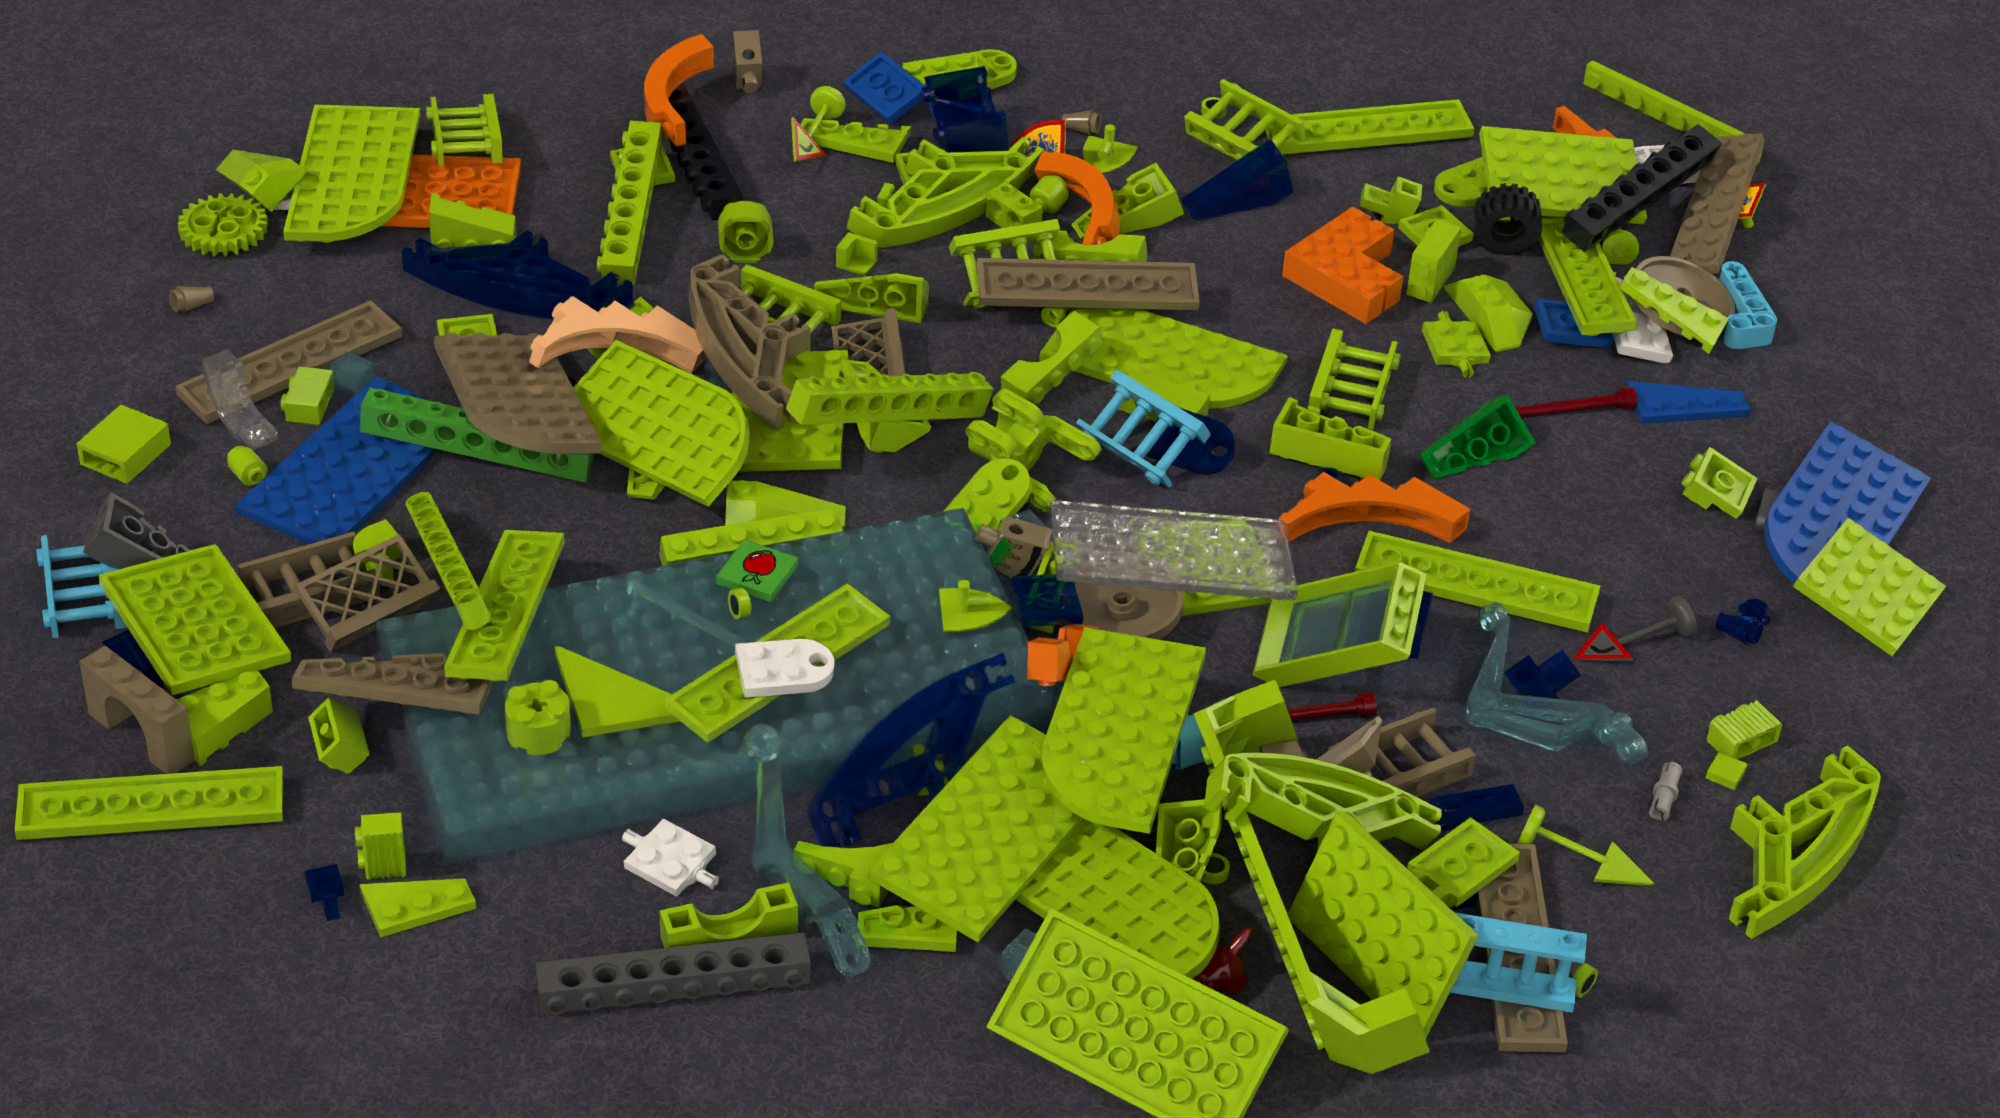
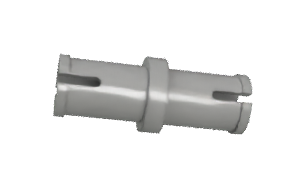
M1670 762L1669 768L1668 763H1665L1662 767L1660 779L1653 788L1654 799L1649 809L1651 818L1661 820L1663 816L1664 821L1669 818L1672 802L1677 799L1679 793L1677 785L1683 771L1682 767L1677 763Z

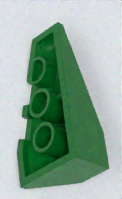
M1508 395L1491 398L1472 411L1422 451L1419 457L1431 477L1436 479L1466 471L1467 467L1479 464L1480 466H1486L1491 464L1490 461L1502 458L1504 460L1515 458L1536 442Z

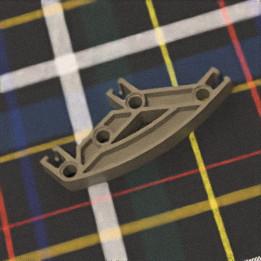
M721 254L695 265L690 270L688 294L694 329L705 354L723 381L741 401L770 427L776 430L784 424L782 421L783 414L788 417L790 423L796 421L786 410L792 391L782 383L785 360L808 350L811 328L804 324L802 328L797 329L799 318L793 313L768 323L769 313L738 288L740 268L735 264L730 269H727L729 259L724 254Z

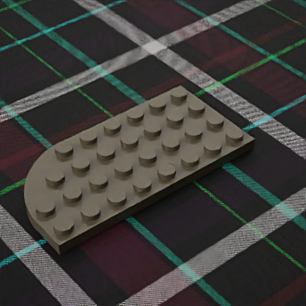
M448 333L444 336H435L434 348L468 420L478 430L505 444L536 452L552 454L601 453L602 442L558 358L555 357L539 368L529 363L532 354L531 344L541 334L530 333L527 336H515L510 333H503L500 336H487L482 333H475L472 336H459L454 333Z

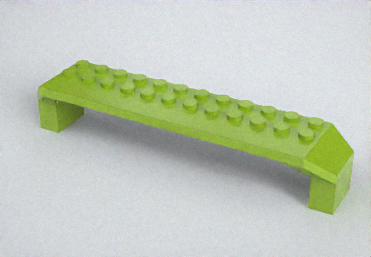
M1275 679L1225 698L1193 713L1206 745L1200 748L1206 765L1213 763L1212 766L1208 767L1210 774L1229 754L1259 753L1260 746L1290 740L1298 741L1285 701ZM1226 799L1222 801L1224 811L1228 810V801ZM1246 809L1233 822L1229 821L1233 833L1240 832V834L1234 835L1250 877L1252 881H1255L1253 882L1261 905H1264L1262 906L1318 1050L1325 1048L1330 1060L1370 1074L1429 1053L1424 1033L1406 987L1360 1005L1310 972Z

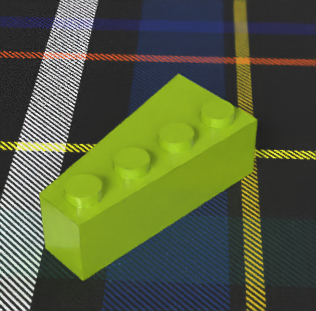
M1291 397L1288 398L1273 424L1270 454L1278 455L1285 459L1305 462L1311 466L1332 469L1337 473H1347L1361 478L1371 475L1381 480L1387 468L1391 438L1362 426L1349 427L1345 419L1337 416L1331 419L1320 415V409L1311 405L1308 409L1297 405L1298 400Z

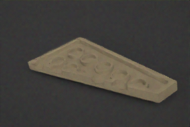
M442 653L392 655V661H375L374 656L362 657L361 662L345 663L341 658L301 660L292 677V688L308 692H323L338 696L365 698L371 701L380 700L401 705L423 706L435 710L444 709L464 714H480L495 681L486 679L462 680L445 677L444 665L447 657Z

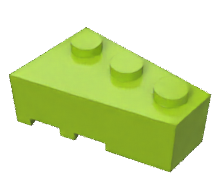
M257 669L243 672L238 677L215 683L176 699L187 707L194 757L199 766L206 763L207 758L219 748L223 750L227 747L229 741L239 733L247 732L273 712L270 686Z

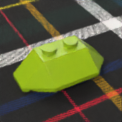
M1481 275L1445 285L1444 289L1467 318L1471 322H1476L1481 335L1496 353L1521 346L1533 313L1506 281L1488 275Z

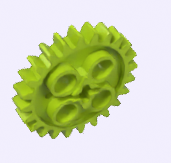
M219 193L218 198L208 195L207 201L199 198L198 205L190 203L189 209L182 210L183 215L179 216L178 222L180 239L185 241L186 247L192 246V251L194 252L201 249L202 255L211 251L214 257L219 252L227 256L229 251H233L236 255L239 254L238 249L249 251L248 245L257 246V240H264V234L268 233V218L265 208H261V203L254 204L253 198L245 201L244 195L234 198L233 193L228 197H224L222 193Z

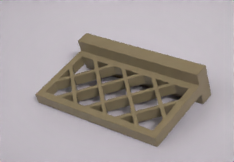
M896 308L885 309V317L831 326L834 350L850 349L855 352L849 357V360L858 361L862 356L870 358L867 362L872 366H875L878 362L885 365L881 370H877L881 375L902 376L906 374ZM882 328L875 335L868 333L872 329ZM842 334H853L848 340L839 337ZM861 338L868 341L863 346L855 344ZM875 345L883 347L877 353L870 350Z
M400 534L296 584L294 587L325 636L326 640L324 643L330 652L435 601L440 591L434 579L429 580ZM397 546L403 555L401 563L384 558L386 550ZM365 560L378 563L376 575L358 571L360 563ZM382 565L399 569L397 581L379 577ZM403 571L415 574L420 583L414 586L400 583ZM343 573L352 576L350 587L346 588L333 584L334 575ZM356 577L373 582L371 594L353 590ZM377 584L394 588L393 596L388 599L374 596ZM313 585L325 588L326 592L323 601L311 598L306 589ZM330 590L347 595L344 607L327 602ZM351 596L368 601L367 609L362 612L349 609ZM325 609L341 613V621L329 627L323 617Z

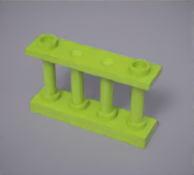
M1222 79L1220 81L1222 98L1204 116L1189 111L1184 116L1186 133L1268 176L1273 172L1272 154L1290 136L1302 142L1304 141V121L1298 116L1291 115L1247 92L1237 84ZM1229 104L1240 109L1224 126H1219L1212 122ZM1250 114L1260 119L1244 137H1239L1232 133ZM1270 125L1281 130L1264 148L1252 144Z
M483 94V104H479V107L438 109L436 97H430L431 106L426 107L427 122H432L434 140L431 141L432 157L437 156L438 166H444L443 153L482 151L491 155L492 164L503 163L502 137L494 94ZM460 129H477V130H460ZM449 141H468V142H449Z
M1058 219L954 236L949 244L951 256L960 255V257L964 258L972 292H969L963 301L964 305H973L974 308L985 307L979 306L977 268L974 256L976 252L986 250L991 258H1002L1000 252L1002 247L1012 246L1016 250L1018 259H1029L1026 245L1037 241L1038 244H1041L1044 258L1056 260L1051 241L1060 230Z
M747 264L741 269V290L747 296L755 295L763 298L759 306L766 312L774 304L787 308L777 320L792 313L795 315L798 313L808 315L811 318L805 324L811 328L810 334L822 322L836 326L841 321V299ZM768 318V323L776 321L774 318ZM809 338V346H808V350H807V351H810V338Z
M1332 329L1310 393L1308 407L1311 405L1320 409V411L1321 409L1326 410L1328 407L1370 416L1368 429L1374 430L1376 420L1382 421L1385 405L1382 404L1392 369L1398 370L1401 354L1396 353L1398 342L1392 341L1389 353L1384 354L1346 346V343L1342 342L1343 331ZM1349 357L1383 364L1384 368L1383 371L1351 365L1342 363L1341 359ZM1340 373L1378 381L1379 384L1375 388L1337 380L1332 375L1337 376ZM1335 390L1373 398L1374 400L1372 405L1329 395Z

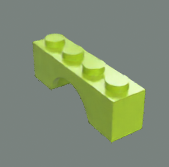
M1059 230L1051 241L1056 260L1146 262L1148 259L1146 237L1140 235L1119 234L1106 243L1084 245L1070 239L1067 231ZM1036 241L1033 246L1034 259H1045L1041 244H1038Z
M1074 310L1056 326L1059 350L1052 357L1039 362L1018 360L1000 377L1001 389H1008L1034 405L1039 404L1053 387L1061 384L1065 376L1072 370H1076L1087 356L1098 350L1101 344L1100 326Z
M789 882L757 889L750 901L743 907L723 915L704 914L698 911L692 903L660 910V937L664 948L798 933V904Z

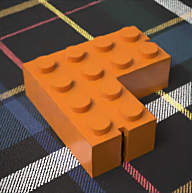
M1355 207L1349 208L1286 250L1282 272L1283 277L1365 324L1379 316L1382 310L1386 311L1400 301L1404 277L1379 263L1391 254L1394 229L1376 219L1371 221V216Z

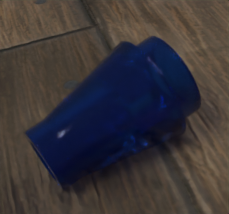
M1721 612L1716 620L1715 627L1717 630L1723 631L1745 645L1749 643L1756 645L1763 632V622L1758 621L1757 617L1733 615Z

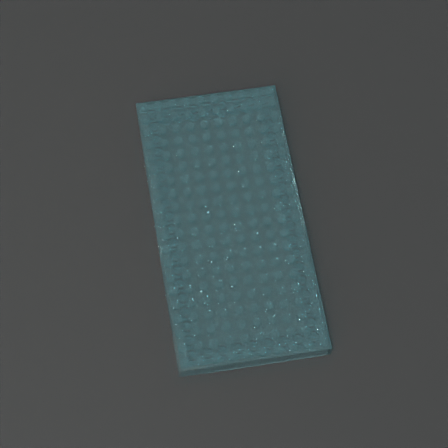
M964 508L765 546L798 557V567L772 602L749 595L752 606L751 614L748 618L740 620L734 619L729 609L728 594L732 589L716 584L717 574L734 552L546 588L508 681L494 682L480 714H464L458 711L435 710L429 707L401 705L399 703H395L445 865L913 765V747L917 744L925 746V759L931 760L977 752L1010 715L1047 734L1058 698L1052 686H1041L1037 684V680L1027 679L1029 640L982 544L975 540L976 532ZM960 580H967L970 582V589L991 593L992 596L1010 605L1012 610L1002 619L989 626L972 631L944 633L939 588H957ZM847 583L890 615L889 626L834 661L833 677L824 688L808 693L781 695L709 743L682 722L660 723L651 727L582 738L571 702V735L569 739L566 738L562 742L563 746L559 750L545 755L527 754L526 749L519 746L518 750L512 747L507 739L505 701L508 697L509 689L514 686L553 680L558 683L559 688L568 696L554 655L555 647L557 646L665 692L674 694L735 655V644L756 642ZM455 606L375 621L382 661H392V655L442 653L448 658L463 625Z

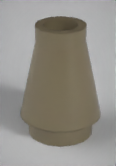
M1094 110L1070 114L1064 113L1062 116V120H1066V129L1092 136V133L1098 134L1100 131L1101 115L1100 113H1095Z
M177 286L176 289L170 291L169 298L171 307L175 312L181 311L186 313L207 303H213L214 294L210 286Z

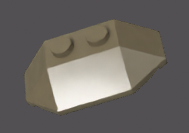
M1378 715L1316 760L1336 764L1372 777L1371 770L1375 768L1382 719Z

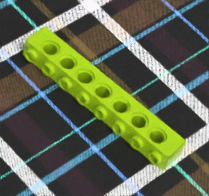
M630 121L628 131H623L622 146L624 148L619 150V164L621 166H616L615 181L617 184L612 185V200L614 201H609L608 218L610 220H605L604 235L606 238L601 239L600 252L603 255L597 258V273H601L602 283L635 285L662 147V123Z
M970 372L969 374L948 373L934 375L927 373L925 375L904 374L902 376L880 375L879 377L857 376L849 378L840 376L833 378L811 377L809 379H796L786 410L800 425L981 418L986 412L994 388L985 380L982 374L977 372Z

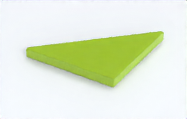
M555 647L554 655L582 738L681 722L664 708L665 699L672 694L565 648Z

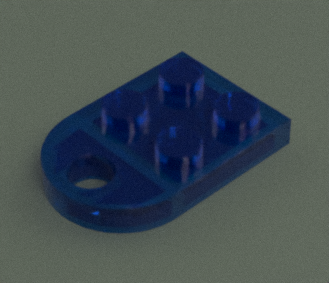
M1182 409L1203 422L1211 435L1205 443L1196 438L1193 441L1189 440L1171 465L1201 475H1211L1224 470L1232 462L1235 455V439L1231 430L1218 420ZM1174 424L1172 427L1168 426L1146 456L1160 460L1179 436L1180 428ZM1222 446L1228 451L1223 456H1215L1212 450Z

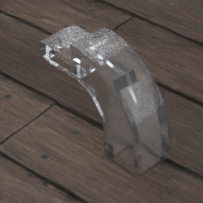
M225 349L203 359V371L209 394L230 434L238 442L243 440L253 451L278 440V431L254 405L245 384L243 364L229 349Z

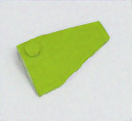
M232 150L216 169L271 212L307 172L290 158L240 150Z
M731 480L727 486L725 525L836 507L842 529H845L846 506L758 481Z
M1205 799L1159 804L1156 854L1201 882L1221 831L1222 802L1218 805L1219 809L1216 813L1204 809Z

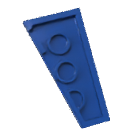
M1627 381L1626 387L1633 386L1636 391L1637 406L1635 410L1641 424L1749 417L1751 411L1742 391Z

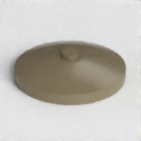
M1656 256L1643 260L1636 267L1637 270L1646 272L1650 277L1670 285L1676 291L1693 297L1697 302L1706 307L1719 311L1727 318L1735 314L1734 300L1725 285L1709 271L1692 262L1676 257ZM1633 299L1639 309L1656 324L1673 333L1682 335L1683 329L1673 322L1667 324L1659 318L1660 316L1656 309L1653 307L1647 309ZM1726 325L1724 326L1721 334L1725 332Z
M1115 557L1091 563L1077 571L1069 579L1064 592V596L1072 600L1073 603L1070 611L1063 614L1067 625L1098 626L1099 630L1159 640L1175 628L1183 613V592L1176 577L1161 565L1140 558Z

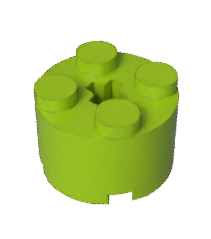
M751 201L729 203L724 207L718 220L720 249L735 263H756L760 261L761 257L771 251L774 242L772 220L766 207L763 204Z
M545 680L542 683H529L509 689L508 697L505 701L507 739L512 747L518 750L519 746L526 749L527 754L545 755L559 750L563 746L562 742L566 738L569 739L571 735L569 698L559 688L558 683L553 680Z

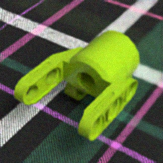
M1005 388L1000 389L992 399V409L998 412L996 427L983 420H974L965 429V433L969 438L968 447L971 452L989 462L1000 458L1014 459L1022 463L1027 471L1038 461L1043 448L1049 441L1082 460H1094L1102 450L1100 444L1092 436L1056 416L1043 415L1036 405ZM1011 471L1005 475L1004 479H1015L1019 473ZM1030 477L1032 491L1027 503L1042 509L1045 513L1050 512L1056 505L1055 497L1046 485Z

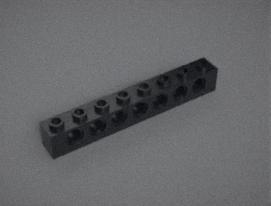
M682 82L672 92L668 100L685 121L686 144L676 147L670 140L672 152H677L679 166L685 167L686 179L688 182L693 183V192L695 197H700L702 211L704 213L707 212L712 221L719 220L727 204L742 201V193Z
M1699 124L1690 130L1685 129L1678 139L1668 141L1661 151L1651 153L1644 163H1637L1628 174H1621L1614 184L1604 186L1597 196L1587 198L1577 210L1575 208L1571 209L1564 218L1566 223L1561 233L1585 253L1606 238L1611 232L1616 231L1711 163L1722 142Z

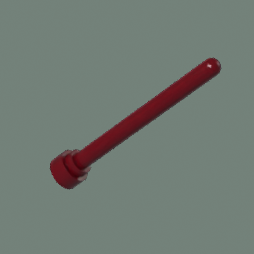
M1630 386L1620 388L1619 391L1612 395L1515 408L1521 418L1614 405L1617 408L1623 407L1624 410L1636 408L1637 394L1634 387Z
M1373 692L1359 693L1358 697L1353 698V701L1287 710L1291 721L1349 713H1355L1356 716L1362 715L1363 718L1376 716L1377 707Z

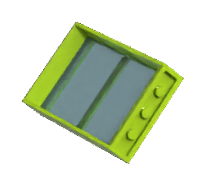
M1399 561L1275 590L1272 595L1252 675L1266 682L1275 679L1278 687H1284L1407 660L1412 648L1427 574Z

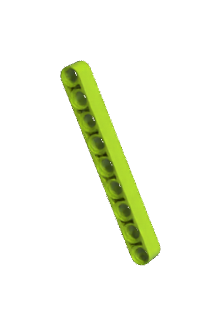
M429 492L414 494L407 499L406 507L464 627L469 630L483 627L491 619L490 612L441 513Z

